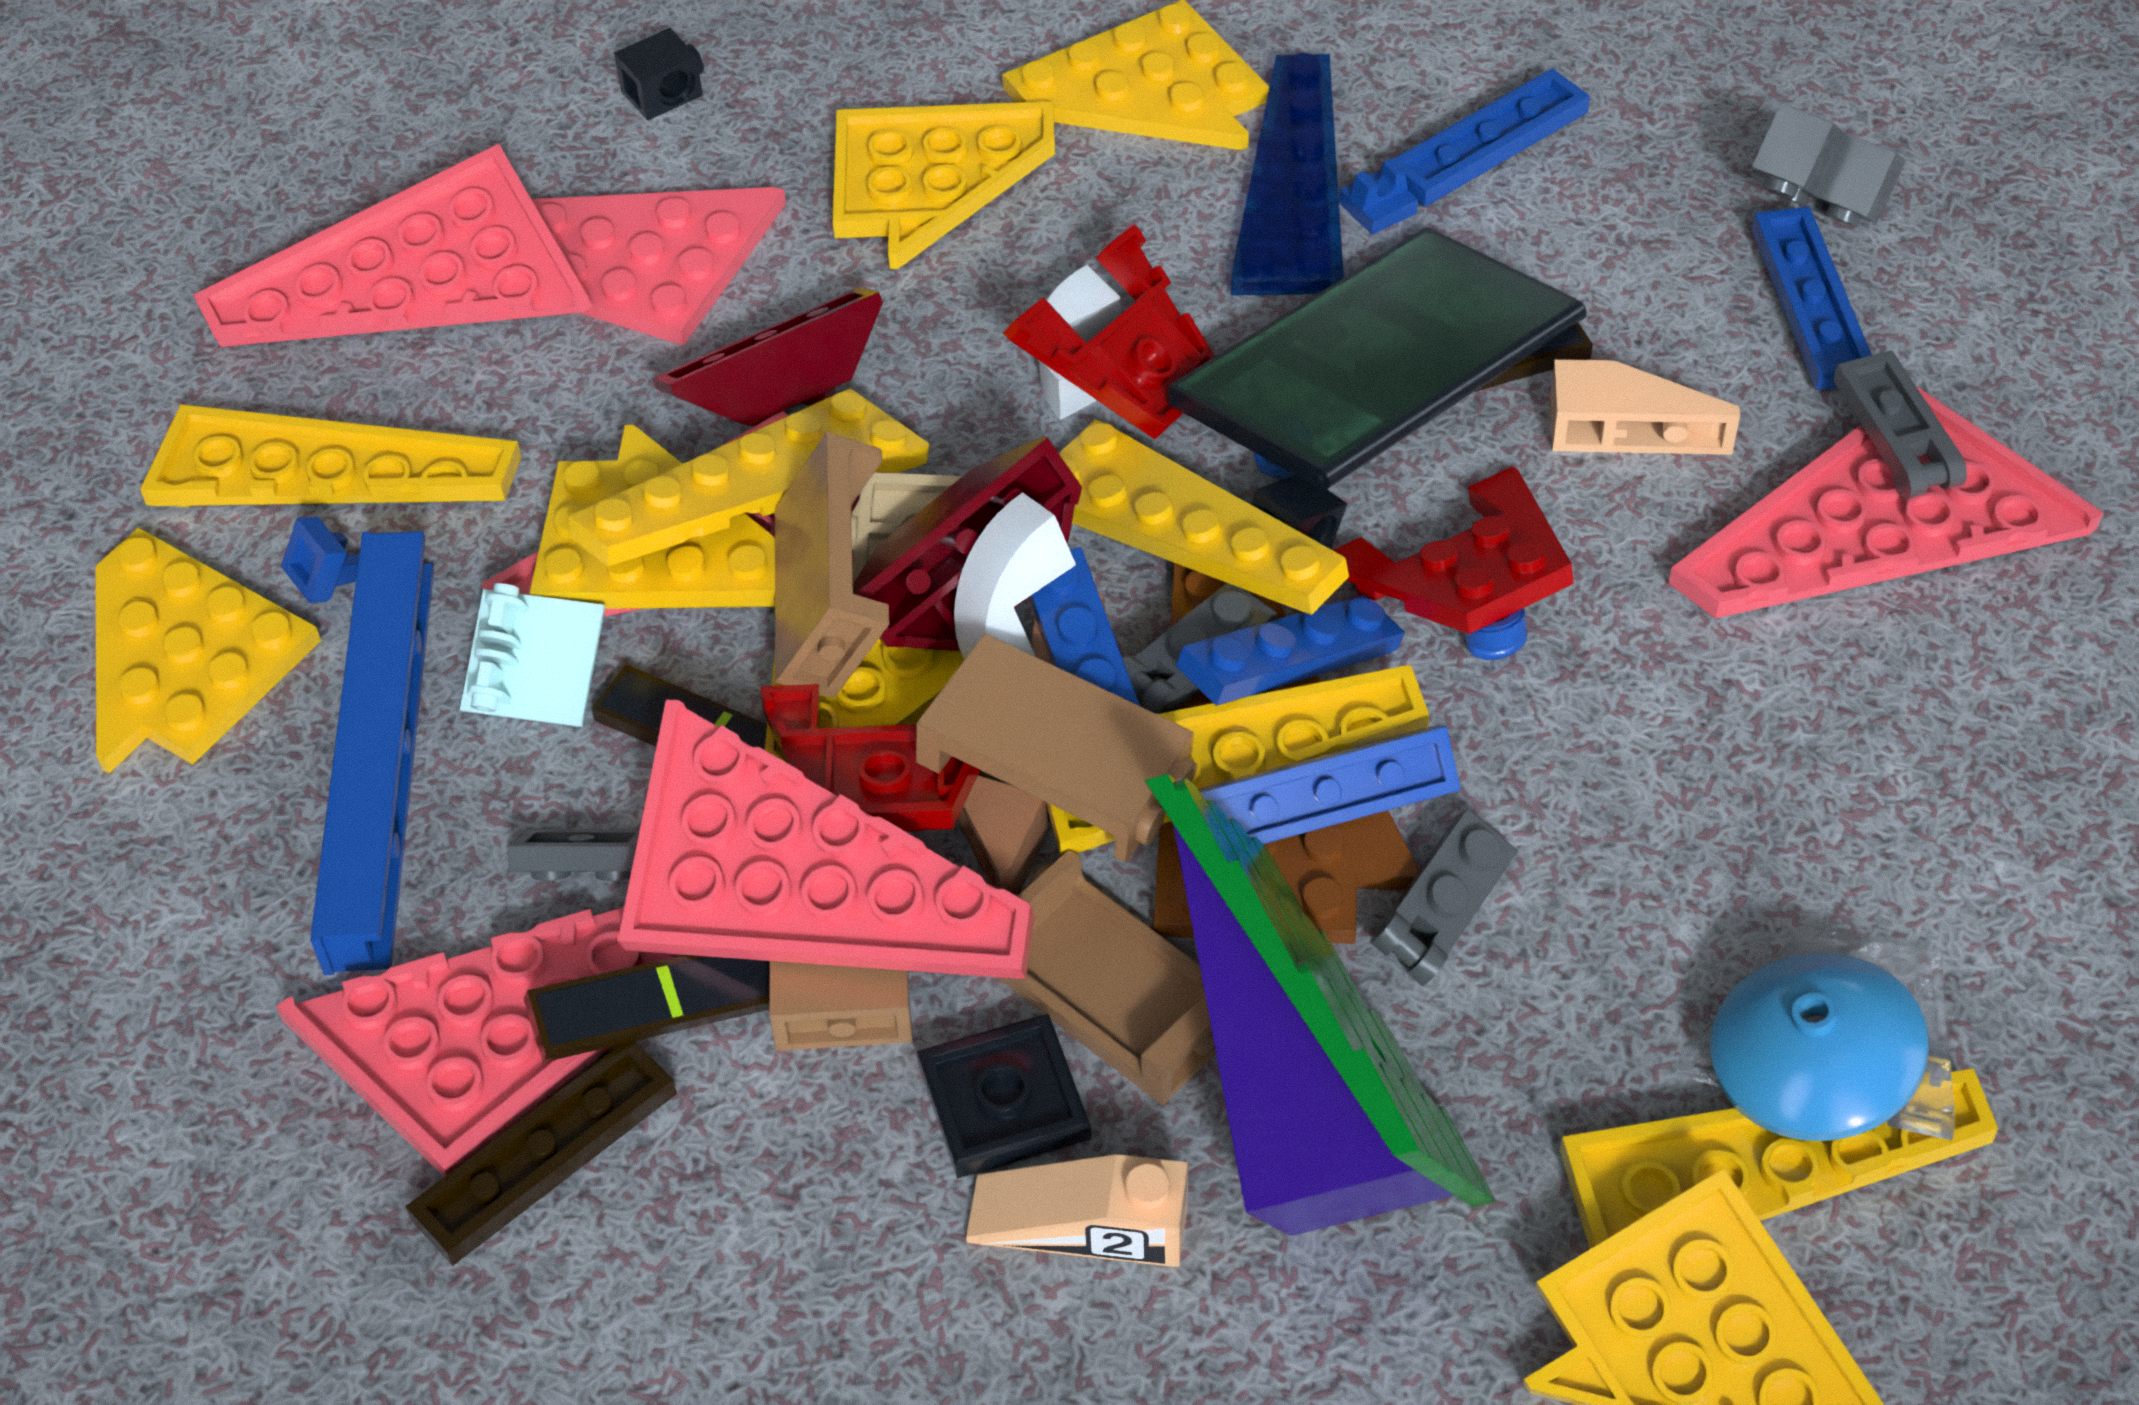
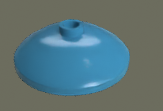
M1816 952L1778 959L1755 970L1739 982L1727 995L1717 1012L1711 1031L1710 1049L1713 1068L1719 1086L1727 1099L1742 1115L1758 1126L1778 1135L1800 1140L1828 1141L1862 1134L1876 1128L1896 1115L1910 1101L1922 1082L1928 1062L1929 1044L1927 1026L1920 1006L1910 991L1895 976L1883 968L1857 957L1837 953ZM1810 1016L1826 1017L1822 1021L1816 1023H1811L1804 1020L1805 1018Z

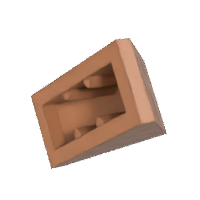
M977 776L957 819V823L990 885L997 889L1004 888L1018 896L1049 832L1046 802L1012 785Z

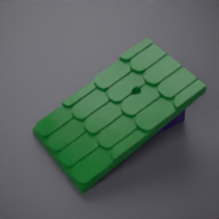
M1167 773L1145 780L1174 825L1246 1213L1288 1235H1296L1451 1196L1458 1197L1472 1207L1497 1202L1444 1106L1437 1107L1430 1096L1425 1093L1390 1028L1375 1010L1367 1008L1328 935L1324 930H1317L1310 919L1304 914L1278 864L1264 844L1255 836L1250 838L1237 820L1234 818L1228 819L1212 799L1205 800L1196 786L1187 778L1176 781Z

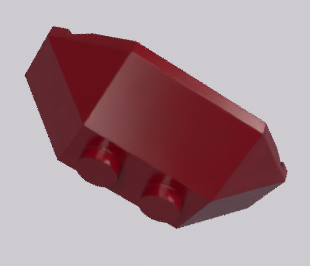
M856 287L811 309L671 371L653 377L652 380L655 388L737 423L752 426V428L773 415L803 402L804 406L814 405L836 394L835 387L852 380L883 304L880 293Z
M1042 436L972 468L876 546L853 584V594L889 604V625L879 638L883 645L899 648L910 647L960 651L955 632L954 609L957 586L962 569L971 549L985 527L999 511L1022 492L1055 515L1066 543H1068L1074 507L1079 502L1082 486L1048 437ZM1025 600L1014 606V609L1021 605Z

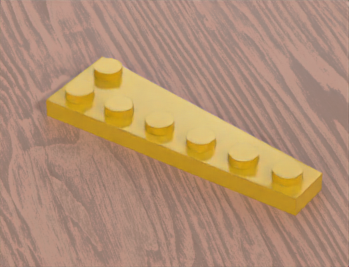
M849 388L569 515L568 536L609 567L683 543L692 537L705 536L730 528L731 517L743 513H760L763 517L775 513V507L826 432L880 448L882 450V463L875 471L879 473H901L928 463L929 443Z
M180 404L140 491L145 504L148 506L178 507L204 505L506 501L522 456L518 441Z
M1095 419L1059 452L1082 486L1079 502L1074 507L1072 520L1074 525L1313 615L1349 577L1346 558L1116 430L1108 423Z
M1411 664L1252 695L1218 706L1211 703L1157 714L1194 732L1190 760L1197 763L1196 773L1192 781L1197 789L1428 727L1429 712ZM1046 802L1060 857L1068 850L1078 854L1116 840L1111 833ZM1166 812L1163 823L1171 821Z
M1974 1068L1923 1076L1916 1093L1896 1115L1874 1129L1848 1138L1809 1141L1785 1137L1758 1126L1742 1115L1736 1108L1562 1136L1560 1154L1589 1249L1723 1168H1725L1758 1219L1763 1221L1991 1144L1998 1131V1126Z

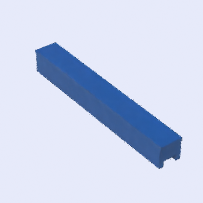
M423 531L378 534L362 532L310 937L324 975H334L335 972L383 970L392 967L434 577L433 563L423 564L426 540Z

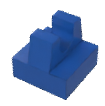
M1391 158L1383 162L1381 170L1371 175H1368L1365 171L1355 175L1354 183L1340 189L1339 204L1373 235L1417 214L1418 198L1408 190L1405 170Z
M318 516L296 518L281 564V568L309 603L326 602L332 598L336 586L355 582L359 554L346 555L345 548L348 539L343 533L330 532Z

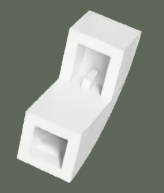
M1088 265L1067 277L1047 300L1085 342L1090 341L1121 314V297ZM1039 361L1042 391L1049 406L1060 420L1097 401Z
M1023 492L999 511L985 527L971 549L962 569L955 598L954 621L958 646L963 659L969 655L984 633L1035 656L1014 606L1076 565L1055 515Z

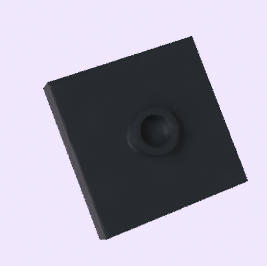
M1049 1013L917 1051L918 1065L957 1179L1092 1139L1091 1125Z

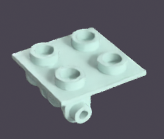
M495 583L493 590L483 589L460 711L583 728L605 605L518 594V587L503 583Z

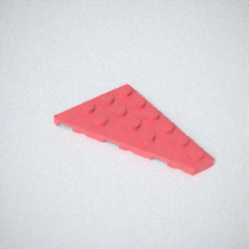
M499 144L193 294L220 347L583 313L593 308L583 286Z
M777 187L532 199L591 302L593 308L581 314L683 346L786 205L784 189Z
M1917 387L1965 461L1967 468L1965 484L1945 490L1936 485L1927 488L1926 494L1907 500L1902 499L1895 488L1893 473L1863 426L1860 425L1671 567L1668 584L1716 619L2091 535L2098 529L2103 512ZM1926 454L1917 457L1921 464L1931 462Z
M679 700L665 701L617 940L625 951L1026 979L1035 917L1031 904L1004 888L997 889L983 880L981 875L963 865L960 868L926 848L924 842L879 816L872 817L860 810L857 803L841 794L836 796L805 778L802 771L764 749L752 747L741 741L738 734L722 725L717 727L686 709L683 702Z
M624 907L595 916L592 915L591 909H587L537 924L527 932H509L490 938L492 943L490 947L446 959L444 952L391 967L378 976H360L343 981L344 990L297 1004L292 996L276 1007L282 1021L445 1177L545 1102L611 1048L608 1047L542 1063L523 1000L527 990L682 955L625 951L617 941Z

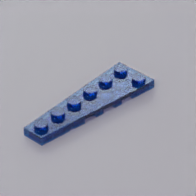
M1301 53L1296 55H1276L1231 272V296L1318 294L1344 278L1330 54Z

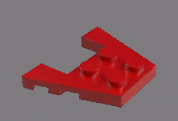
M1133 224L1109 243L1096 257L1101 265L1136 301L1090 341L1085 342L1043 297L1015 319L1003 334L1008 340L1155 440L1184 414L1169 405L1168 385L1215 356L1189 313H1185L1182 316L1179 314L1165 290L1171 284L1168 276L1161 265L1152 268L1141 249L1146 243V239L1140 229Z
M1514 466L1468 487L1470 505L1484 518L1477 520L1472 525V528L1451 538L1433 541L1424 545L1419 553L1400 562L1392 561L1362 537L1333 549V551L1346 558L1349 577L1345 581L1356 584L1358 595H1366L1374 601L1385 596L1404 601L1405 612L1467 634H1471L1574 584L1571 561L1519 470Z
M819 684L761 686L760 694L763 714L786 763L802 771L805 778L836 796H839V794L857 803L860 810L872 817L879 816L903 831L954 828L980 772L979 769L953 756L939 774L916 763L917 724L820 728L821 702Z

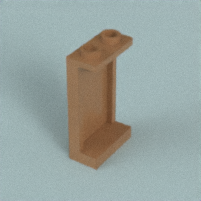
M826 432L775 507L776 683L783 685L819 684L820 695L835 698L889 625V604L853 594L851 505L882 463V450L880 448Z
M984 633L917 722L916 763L939 774L953 756L1111 833L1116 839L1114 857L1126 863L1140 843L1149 846L1153 842L1165 817L1164 809L1145 780L1168 773L1176 781L1187 778L1192 782L1197 769V763L1190 760L1194 737L1193 731Z
M770 961L769 1016L776 1051L913 1042L909 971Z
M1068 850L1054 864L1047 863L1040 867L1030 879L1027 888L1017 896L1031 904L1035 914L1026 979L996 978L1044 1015L1049 1013L1053 1022L1163 1106L1216 1055L1200 965L1087 882L1082 875L1081 857L1072 850Z

